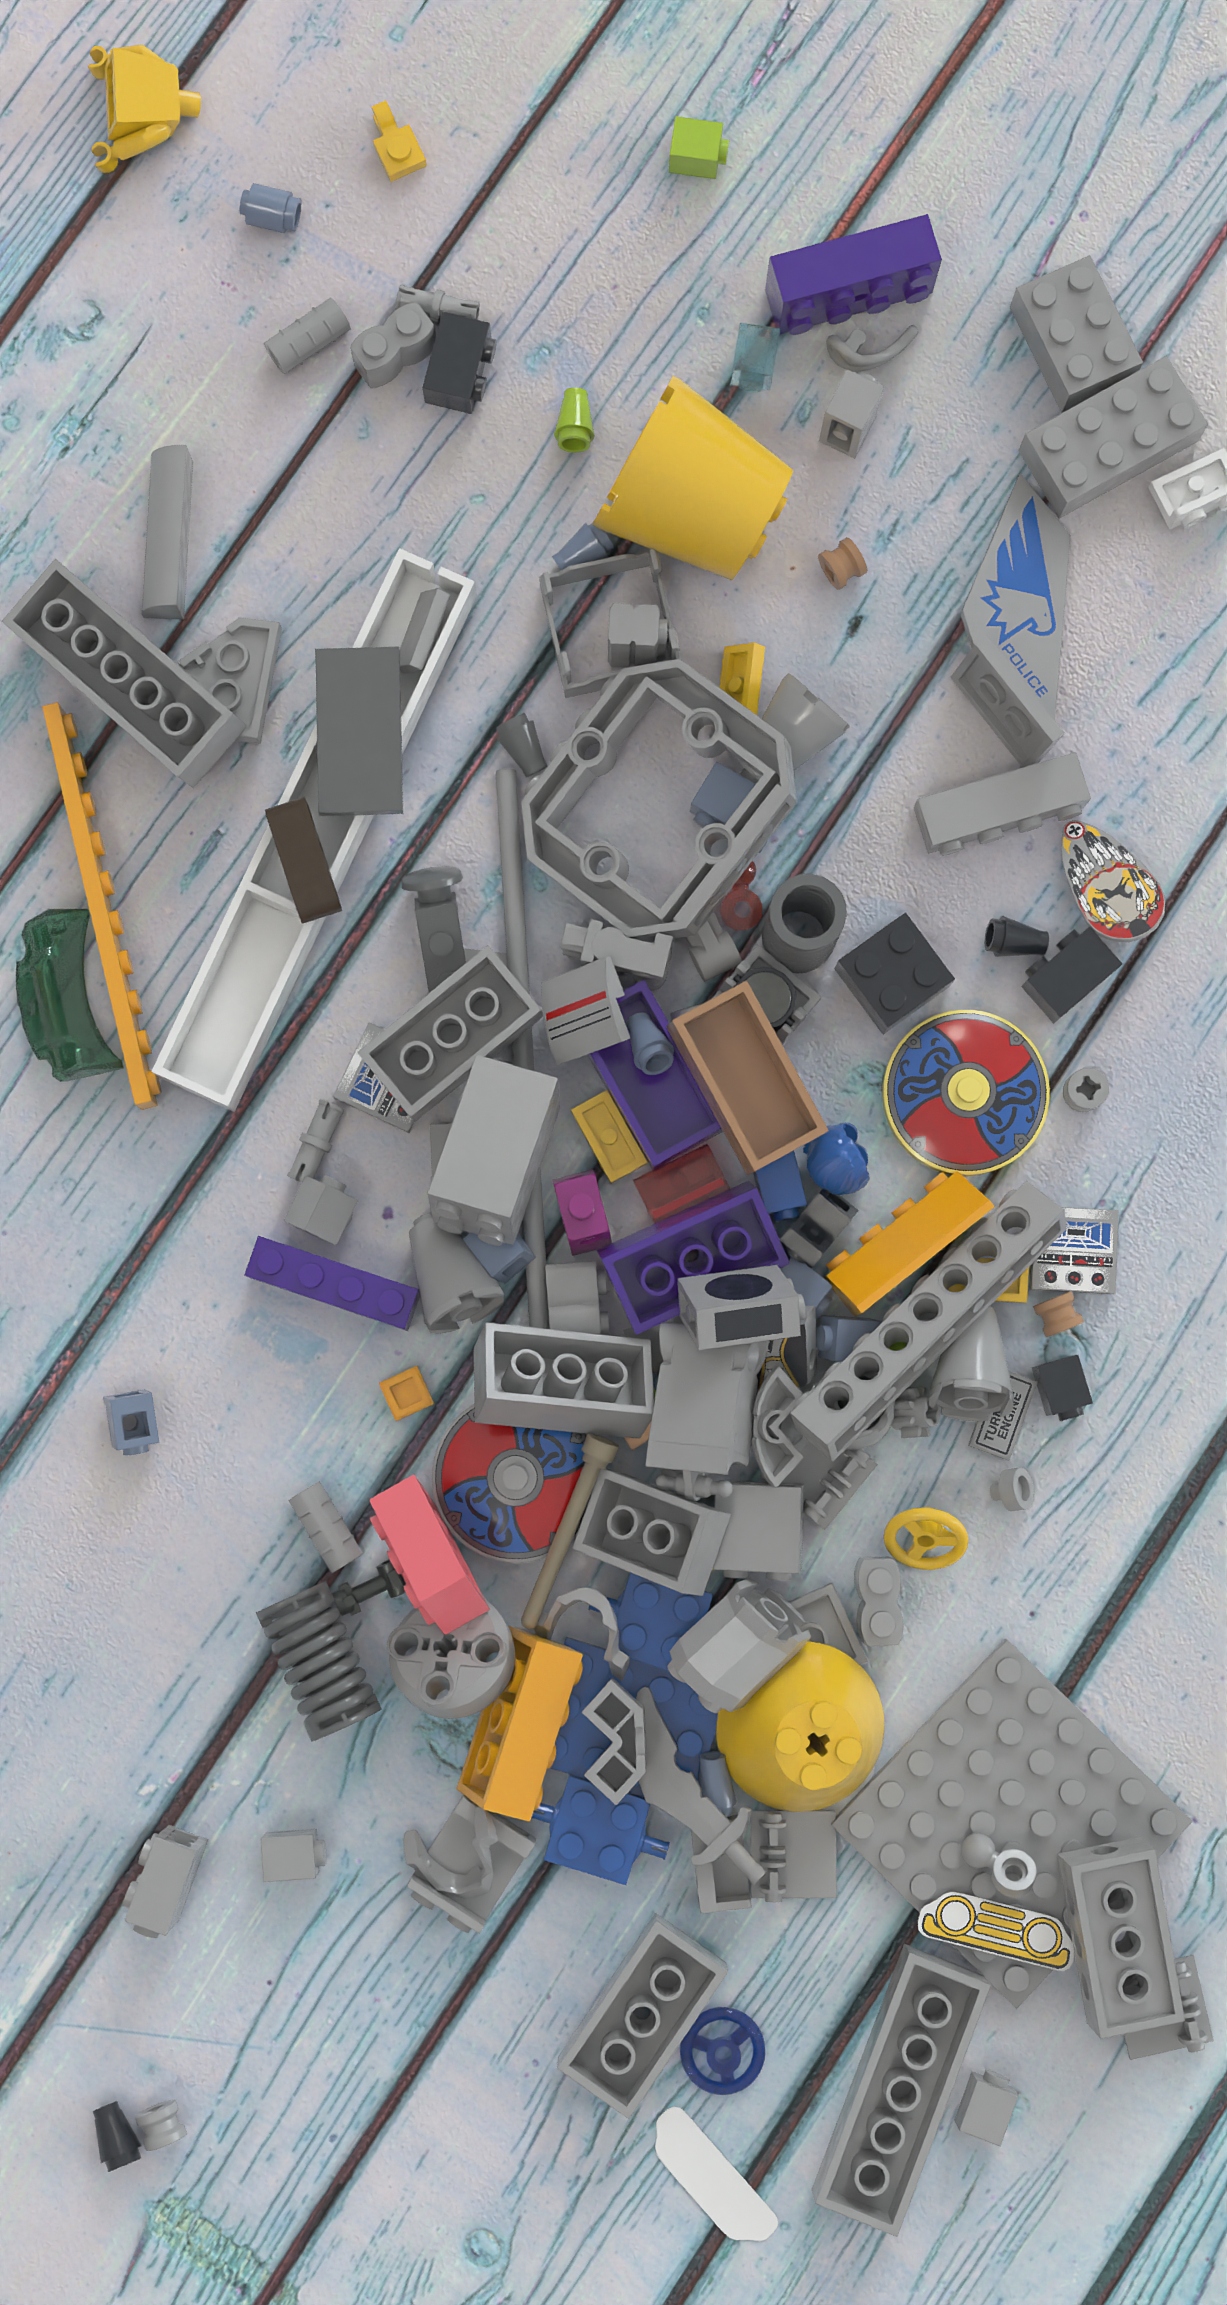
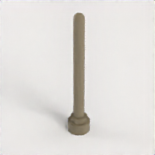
M588 1433L581 1450L584 1452L582 1460L585 1461V1464L522 1615L521 1623L526 1629H533L538 1624L601 1469H606L608 1463H613L619 1449V1445L599 1435Z

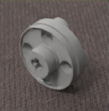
M488 1601L486 1602L490 1608L489 1611L447 1635H444L436 1623L428 1626L418 1608L410 1611L400 1625L389 1635L387 1650L389 1652L391 1675L398 1689L413 1706L437 1718L457 1719L476 1714L485 1709L504 1691L513 1673L515 1647L507 1623L498 1610ZM418 1646L414 1653L405 1656L410 1648ZM499 1652L494 1660L487 1662L486 1658L490 1654ZM445 1689L449 1691L444 1698L436 1700L437 1695Z

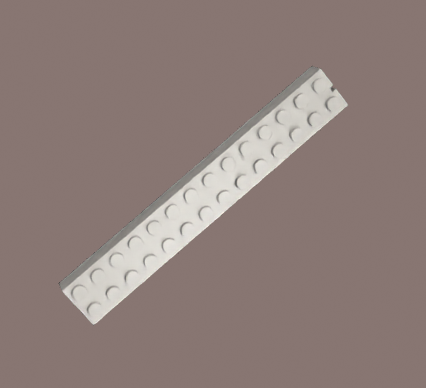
M399 548L352 648L399 647L400 649L420 593L439 588L450 594V600L424 670L406 674L400 671L403 754L477 594L475 581L443 567H440L437 573L440 586L434 584L436 575L433 563ZM316 723L278 805L305 796L338 893L374 815L319 816ZM269 824L151 1071L158 1078L233 1112L237 1108L326 918L325 916L304 924L301 923Z

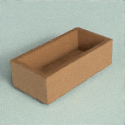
M747 980L675 1018L666 1026L747 1175L829 1131Z

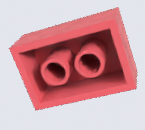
M415 1474L369 1499L376 1515L370 1518L372 1525L381 1540L386 1541L390 1549L387 1551V1555L397 1573L402 1574L407 1583L403 1586L414 1608L419 1609L428 1626L436 1623L444 1635H447L490 1610L436 1504Z

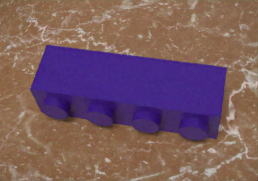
M261 1236L257 1237L244 1276L405 1331L409 1330L420 1298L419 1289Z

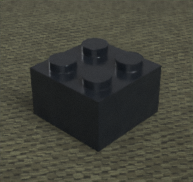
M906 912L839 959L834 968L883 1035L949 988L955 980Z

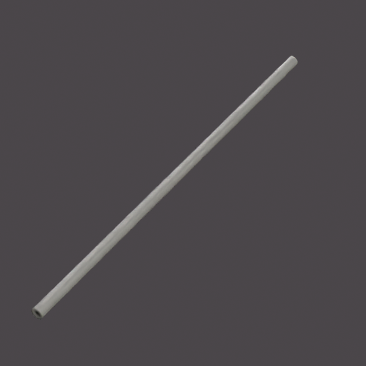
M500 769L496 771L507 968L530 995L516 770ZM530 1027L512 1042L513 1065L535 1071L532 1027ZM540 1167L523 1216L524 1242L536 1256L526 1266L529 1327L550 1329Z

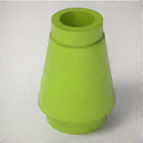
M578 387L568 388L564 391V398L554 432L559 448L566 452L579 453L588 450L590 442L595 437L588 392Z

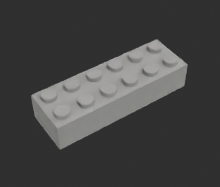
M56 558L1 621L178 778L192 788L199 783L247 727L244 722Z
M904 1943L813 2184L812 2194L815 2204L898 2237L991 1987L983 1975Z

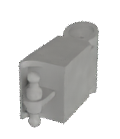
M662 1323L659 1336L664 1362L660 1364L645 1466L683 1471L677 1477H670L667 1474L659 1475L655 1483L657 1488L662 1491L668 1489L675 1490L678 1495H685L687 1500L698 1501L700 1497L708 1498L711 1494L728 1497L733 1491L732 1484L727 1480L713 1481L710 1476H705V1473L728 1475L731 1465L748 1466L754 1420L752 1413L758 1386L756 1375L765 1361L769 1340L698 1350L684 1324Z

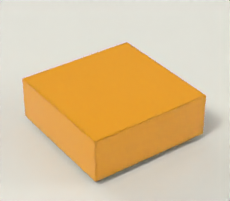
M418 1366L379 1382L396 1422L435 1404Z

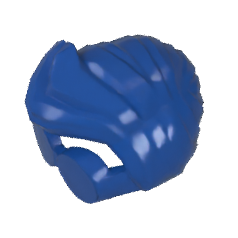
M844 1122L833 1126L828 1125V1132L804 1144L803 1153L807 1154L809 1175L819 1187L828 1190L832 1194L844 1195L855 1193L864 1188L870 1180L867 1171V1150L855 1143L858 1138V1131L853 1124Z

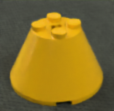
M807 1642L787 1664L752 1696L744 1707L733 1712L722 1708L717 1715V1725H715L718 1750L725 1755L728 1772L739 1787L752 1798L769 1807L790 1812L820 1810L840 1802L853 1793L866 1780L875 1766L882 1748L885 1729L883 1706L870 1676L853 1658L833 1646L816 1642Z

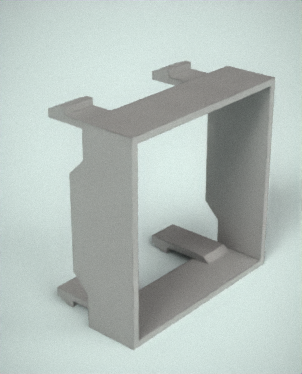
M655 549L638 555L623 554L577 564L559 572L550 574L545 572L539 576L540 589L565 698L601 691L605 682L611 676H617L620 671L594 676L583 682L569 684L571 683V670L567 652H560L550 608L553 604L552 587L650 566L653 582L656 583L663 617L668 619L667 644L671 660L680 659L676 630L672 626L660 574L662 568L658 551Z

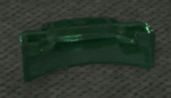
M47 909L25 922L21 934L25 944V955L21 961H16L17 1003L20 1008L25 1035L37 1059L47 1060L52 1066V1076L60 1082L73 1081L124 1068L122 1060L112 1052L101 1036L87 998L84 977V945L90 918L88 909Z

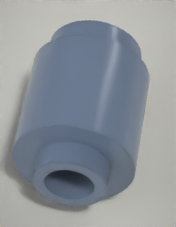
M253 183L250 191L244 190L242 193L239 212L241 215H245L247 225L285 233L286 230L295 232L300 220L302 200L301 198L293 197V193L290 191Z

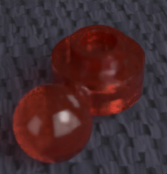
M753 860L732 886V892L725 896L720 906L723 922L729 928L736 931H745L754 927L762 916V903L759 897L749 890V884L756 876V865ZM745 902L749 906V914L746 917L736 915L734 911L736 903Z

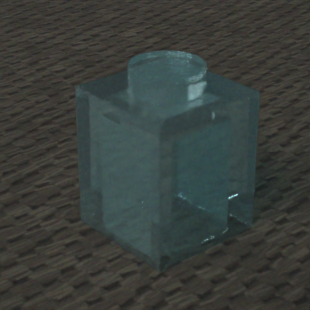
M740 323L731 385H737L741 390L752 393L761 392L762 389L771 390L780 333L779 328Z

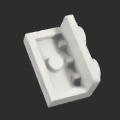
M1224 448L1151 481L1148 488L1169 529H1173L1183 524L1184 528L1192 527L1203 521L1207 517V512L1218 507L1221 511L1227 510V453Z

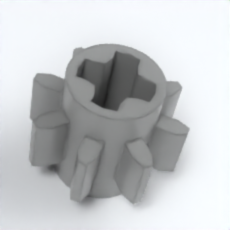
M926 1387L907 1388L895 1400L894 1417L891 1426L896 1430L901 1429V1438L929 1437V1427H935L939 1423L940 1406L938 1403L935 1404L933 1409L929 1406V1396H926Z

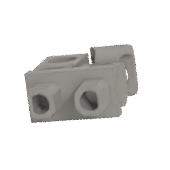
M591 919L589 928L566 923L560 948L563 950L562 954L564 956L580 959L582 966L606 956H611L618 976L624 973L632 974L635 983L645 980L650 990L654 991L660 989L666 981L674 940L673 936L661 933L656 934L654 944L628 938L621 930L611 927L604 928L603 922Z

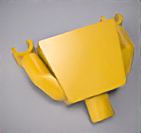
M133 45L113 48L109 54L101 46H94L90 50L89 54L93 61L99 62L88 65L90 72L96 79H105L108 140L114 141L111 147L102 141L96 142L92 146L91 152L96 157L107 154L103 161L95 163L96 168L100 172L110 173L114 171L118 164V157L121 160H125L165 142L173 135L180 122V116L199 117L201 109L200 93L179 90L177 67L174 64L165 62L164 59L146 46Z

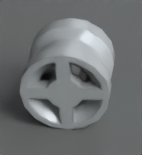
M1095 1068L1077 1070L1065 1081L1063 1086L1065 1103L1077 1112H1089L1096 1109L1107 1099L1109 1094V1083L1106 1076Z
M175 2099L158 2103L135 2115L137 2125L143 2128L146 2136L143 2141L146 2151L163 2148L187 2135L185 2125L178 2122L176 2113L179 2108Z

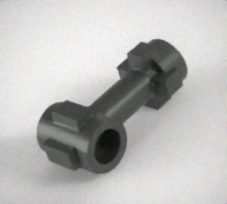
M390 1559L376 1567L379 1573L378 1576L351 1588L348 1581L338 1586L339 1590L333 1592L332 1595L341 1616L348 1613L353 1616L361 1612L359 1603L386 1590L390 1598L406 1593L403 1586L407 1583L402 1574L397 1573Z

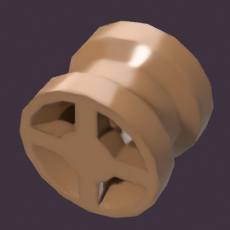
M846 537L839 541L838 548L833 551L825 550L818 554L823 572L837 590L845 587L848 579L853 576L861 577L868 571L861 552L850 538Z
M1072 1291L1033 1306L1035 1313L1041 1316L1044 1321L1043 1332L1045 1337L1084 1323L1082 1315L1075 1312L1072 1305L1074 1301Z

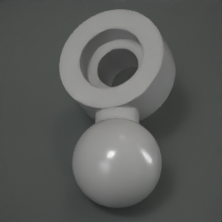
M981 1833L971 1834L963 1841L961 1846L963 1860L973 1868H990L992 1870V1883L1000 1893L1008 1897H1021L1031 1890L1036 1878V1866L1028 1854L1015 1849L1006 1850L999 1854L996 1852L993 1841ZM1008 1872L1016 1873L1020 1880L1010 1881L1005 1874Z

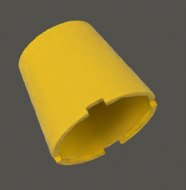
M673 375L660 398L665 403L659 401L654 412H652L606 497L613 501L611 507L604 503L592 525L600 530L649 549H655L672 558L733 580L746 559L755 558L767 538L762 532L768 521L771 523L773 520L776 521L788 499L782 495L792 476L793 469L685 382Z

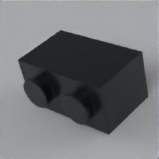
M442 312L422 387L425 403L472 414L475 401L482 402L487 378L482 377L485 363L492 364L497 340L491 337L490 323Z
M1088 927L1081 934L1074 929L1056 945L1060 950L1056 956L1050 961L1045 956H1042L1025 971L1029 979L1021 987L1053 1024L1122 965V962L1091 927Z

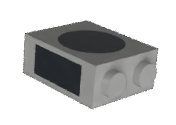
M778 1265L678 1278L680 1318L698 1350L801 1336L800 1320H804L806 1317L804 1298L802 1294L796 1293L791 1278L787 1279Z

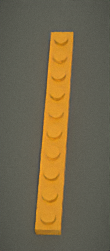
M58 702L44 705L42 709L134 1103L141 1110L158 1106L156 1095L162 1093L159 1078L151 1072L152 1070H149L146 1055L152 1054L151 1042L147 1030L140 1031L137 1015L143 1014L142 1004L137 989L131 991L127 976L134 973L128 950H121L118 935L124 934V927L119 911H112L109 899L110 895L115 894L114 884L109 870L103 871L100 856L106 855L105 846L100 831H93L90 818L97 815L95 803L91 792H84L81 778L87 776V769L82 753H75L72 738L78 737L77 726L73 714H66Z

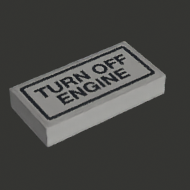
M1009 1371L1014 1394L1013 1410L1007 1416L1001 1418L1000 1411L989 1413L988 1421H977L968 1444L970 1447L1007 1461L1010 1460L1038 1383V1381Z

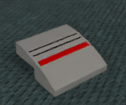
M606 956L541 982L544 1023L556 1066L630 1039L616 998L622 997L625 994L611 956Z

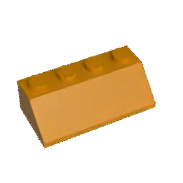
M958 1171L949 1178L942 1172L924 1186L928 1194L915 1204L910 1197L891 1212L896 1220L884 1230L879 1224H876L861 1236L859 1240L864 1246L850 1256L845 1249L826 1264L831 1272L823 1277V1279L833 1286L831 1289L855 1317L867 1310L992 1210L995 1206Z
M508 1626L515 1647L513 1673L501 1695L488 1707L481 1710L456 1789L484 1810L530 1822L533 1811L538 1809L542 1800L543 1788L541 1785L546 1770L552 1766L555 1760V1741L559 1729L565 1725L569 1716L568 1701L572 1688L579 1682L582 1675L583 1664L581 1660L583 1654L566 1645L516 1627Z

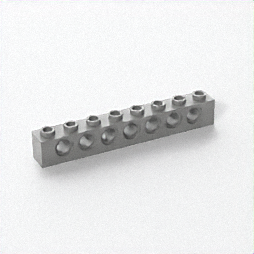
M1027 1180L1017 1190H1010L1002 1198L999 1208L988 1219L982 1218L975 1224L971 1230L970 1237L959 1247H952L944 1255L941 1265L930 1276L925 1275L917 1281L912 1289V1294L901 1305H893L884 1315L882 1323L872 1333H866L858 1339L853 1347V1352L842 1363L836 1362L825 1373L823 1381L812 1392L808 1391L799 1397L794 1404L793 1411L790 1413L796 1430L833 1462L1067 1229L1065 1210ZM1013 1227L1024 1229L1018 1234L1006 1233L1007 1230ZM983 1256L995 1257V1259L989 1263L977 1262V1260ZM955 1284L966 1286L960 1292L948 1291ZM925 1313L937 1315L931 1321L918 1320ZM896 1342L907 1343V1346L902 1350L892 1351L889 1349ZM867 1371H875L878 1373L877 1376L871 1380L859 1379V1377ZM844 1400L848 1402L843 1409H829L830 1405L835 1401Z

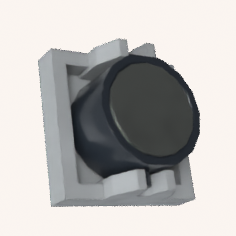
M759 945L736 967L733 974L725 980L720 990L713 997L715 998L747 980L782 1045L822 998Z

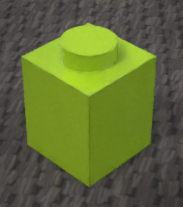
M675 116L669 154V173L716 179L718 164L726 165L729 140L722 139L723 123Z

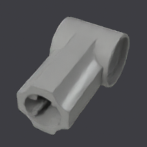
M712 912L695 936L685 937L690 946L689 953L704 982L738 966L742 962L731 936L727 931L723 932L714 912Z

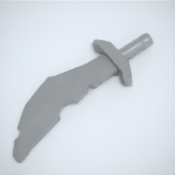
M648 1687L640 1689L636 1700L644 1706L647 1770L640 1778L639 1784L646 1803L658 1806L688 1826L708 1846L701 1854L691 1857L693 1865H703L716 1861L725 1853L755 1885L767 1872L737 1841L747 1831L751 1818V1808H740L738 1817L731 1823L708 1797H702V1788L693 1773L681 1770L676 1765L675 1755L678 1747L656 1706L652 1690Z

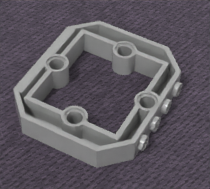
M674 659L622 668L617 676H611L603 685L600 691L601 697L593 708L585 710L579 716L575 724L576 730L568 741L560 743L554 749L550 756L551 763L542 775L535 776L529 782L525 789L526 796L521 801L527 859L605 920L621 930L627 937L645 942H655L657 933L673 936V939L695 936L797 803L791 746L784 735L684 661ZM656 698L684 718L682 723L683 737L698 755L704 758H714L727 750L762 776L725 825L712 823L699 831L695 839V850L700 858L661 908L625 882L629 875V864L625 856L613 845L607 842H595L583 850L557 830L595 778L605 775L613 769L617 760V749ZM706 725H714L715 732L709 740L699 741L698 733L700 729ZM600 744L599 754L594 759L585 760L586 749L590 745ZM727 839L728 848L726 852L719 857H712L710 854L712 845L717 840ZM612 857L613 865L610 871L606 874L598 875V863L603 858Z

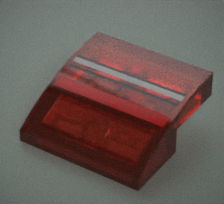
M708 1144L633 1180L654 1224L730 1189Z

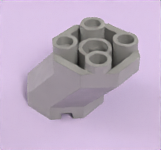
M751 1578L737 1582L730 1592L689 1629L669 1651L672 1660L667 1667L671 1675L677 1680L687 1683L698 1694L700 1703L713 1713H719L722 1708L733 1712L744 1707L752 1696L787 1664L811 1638L809 1630L804 1632L800 1630L805 1624L803 1616L778 1592L770 1588L764 1594L755 1590L759 1583Z

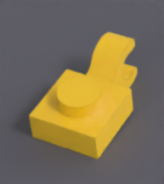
M386 100L371 106L374 113L373 119L381 134V137L373 140V146L390 182L426 167V158L410 125L408 124L398 129Z

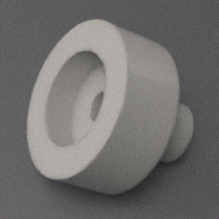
M1023 1467L1003 1470L999 1477V1483L990 1486L991 1498L994 1501L1001 1500L1008 1511L1029 1509L1034 1500V1487L1028 1471Z

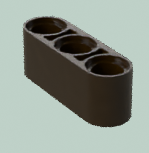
M305 796L265 809L268 824L301 923L304 924L343 911Z

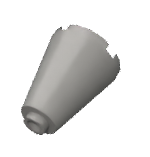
M790 673L782 679L762 717V720L783 734L789 742L793 771L842 736L850 727L835 711L810 692L805 685ZM739 760V763L745 767L740 775L756 784L762 776Z
M431 1212L421 1215L414 1220V1227L409 1231V1238L424 1321L430 1333L442 1334L458 1330L460 1328L457 1322L470 1318L472 1324L476 1323L503 1305V1297H505L503 1289L489 1275L466 1245L461 1234L450 1233L439 1228L437 1222H433Z
M991 1306L940 1355L929 1390V1406L933 1409L935 1404L938 1403L941 1407V1415L962 1421L980 1422L988 1421L989 1413L1000 1411L1001 1418L1007 1416L1013 1410L1014 1394L997 1314Z

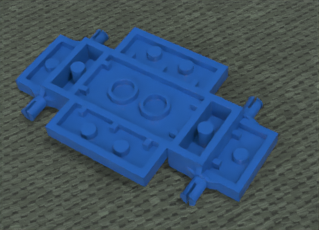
M630 1572L626 1587L618 1599L606 1597L616 1615L619 1630V1649L630 1658L628 1670L622 1681L611 1673L609 1662L604 1660L605 1648L566 1637L564 1645L583 1654L581 1660L583 1670L579 1682L572 1688L568 1701L569 1716L565 1725L559 1729L555 1741L556 1756L550 1767L551 1769L569 1774L563 1795L555 1807L540 1803L538 1811H533L531 1817L550 1824V1840L544 1856L545 1861L626 1885L632 1864L640 1855V1852L665 1860L670 1842L646 1835L645 1821L650 1803H646L639 1781L615 1805L584 1776L585 1772L609 1747L612 1741L582 1711L612 1678L635 1699L640 1689L644 1687L650 1688L656 1706L678 1747L675 1755L676 1765L681 1770L688 1773L692 1772L698 1781L700 1755L711 1749L716 1732L715 1725H717L718 1713L707 1710L700 1703L698 1694L687 1683H683L673 1677L667 1665L672 1660L669 1652L672 1647L708 1613L713 1593L704 1591L703 1596L680 1593ZM589 1605L588 1610L600 1612V1610Z

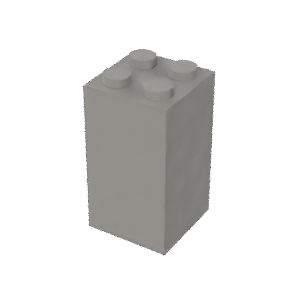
M476 1055L428 1191L433 1222H437L439 1228L455 1234H460L462 1230L478 1235L481 1241L491 1245L500 1246L503 1242L514 1245L560 1110L558 1078Z

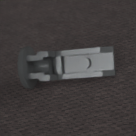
M436 866L416 870L407 874L402 879L403 890L417 891L418 898H414L415 915L429 993L466 963L456 894L451 892L450 886L460 882L463 876L460 869L450 866Z

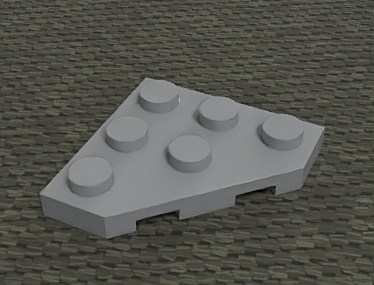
M239 617L226 626L227 631L209 644L205 641L180 659L178 666L247 725L235 741L261 744L282 627L279 622Z

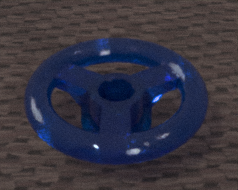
M716 2007L703 2011L680 2043V2059L689 2079L700 2089L716 2095H730L747 2088L758 2077L765 2061L766 2048L761 2030L752 2018L734 2008ZM718 2020L732 2021L740 2025L728 2037L722 2036L712 2040L698 2034L704 2026ZM750 2037L753 2048L751 2063L747 2070L735 2079L733 2072L739 2067L741 2062L739 2046ZM721 2046H726L731 2050V2054L725 2059L718 2058L715 2052ZM693 2048L706 2052L709 2067L715 2073L721 2075L722 2082L709 2079L700 2072L693 2058Z

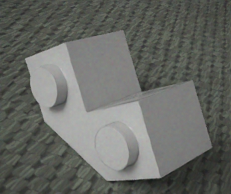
M612 1678L582 1711L612 1741L609 1747L585 1772L584 1776L617 1805L646 1773L647 1763L644 1706Z

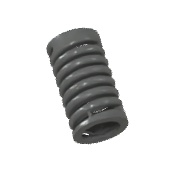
M800 874L786 880L774 893L762 930L764 950L792 973H807L819 968L833 952L845 925L847 910L841 891L833 882L815 874ZM792 912L808 913L818 920L824 934L815 938L796 936L785 926L782 917Z
M326 1581L256 1612L262 1628L265 1627V1636L268 1639L279 1638L271 1645L272 1652L275 1655L286 1653L278 1659L279 1668L281 1670L293 1668L284 1676L286 1684L294 1685L300 1683L292 1688V1698L294 1700L307 1698L298 1704L297 1710L303 1716L311 1714L304 1720V1726L311 1742L344 1729L382 1710L376 1695L373 1694L372 1686L369 1683H361L366 1678V1672L362 1667H355L360 1662L358 1654L348 1652L352 1649L353 1642L349 1637H342L347 1631L345 1624L335 1622L339 1619L340 1612L336 1607H330L334 1602V1598Z

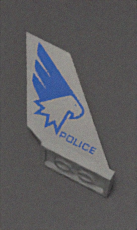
M1020 473L960 613L972 649L952 674L951 678L1023 768L1039 763L1065 734L1055 721L1071 535Z

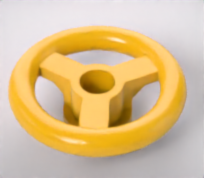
M931 1507L908 1509L897 1514L888 1522L883 1534L885 1547L891 1556L906 1566L922 1570L941 1569L956 1563L965 1554L969 1543L968 1533L964 1525L957 1518L945 1511ZM902 1526L913 1535V1544L908 1551L902 1549L896 1540V1534ZM937 1546H954L946 1554L936 1557H922L926 1550L934 1549Z

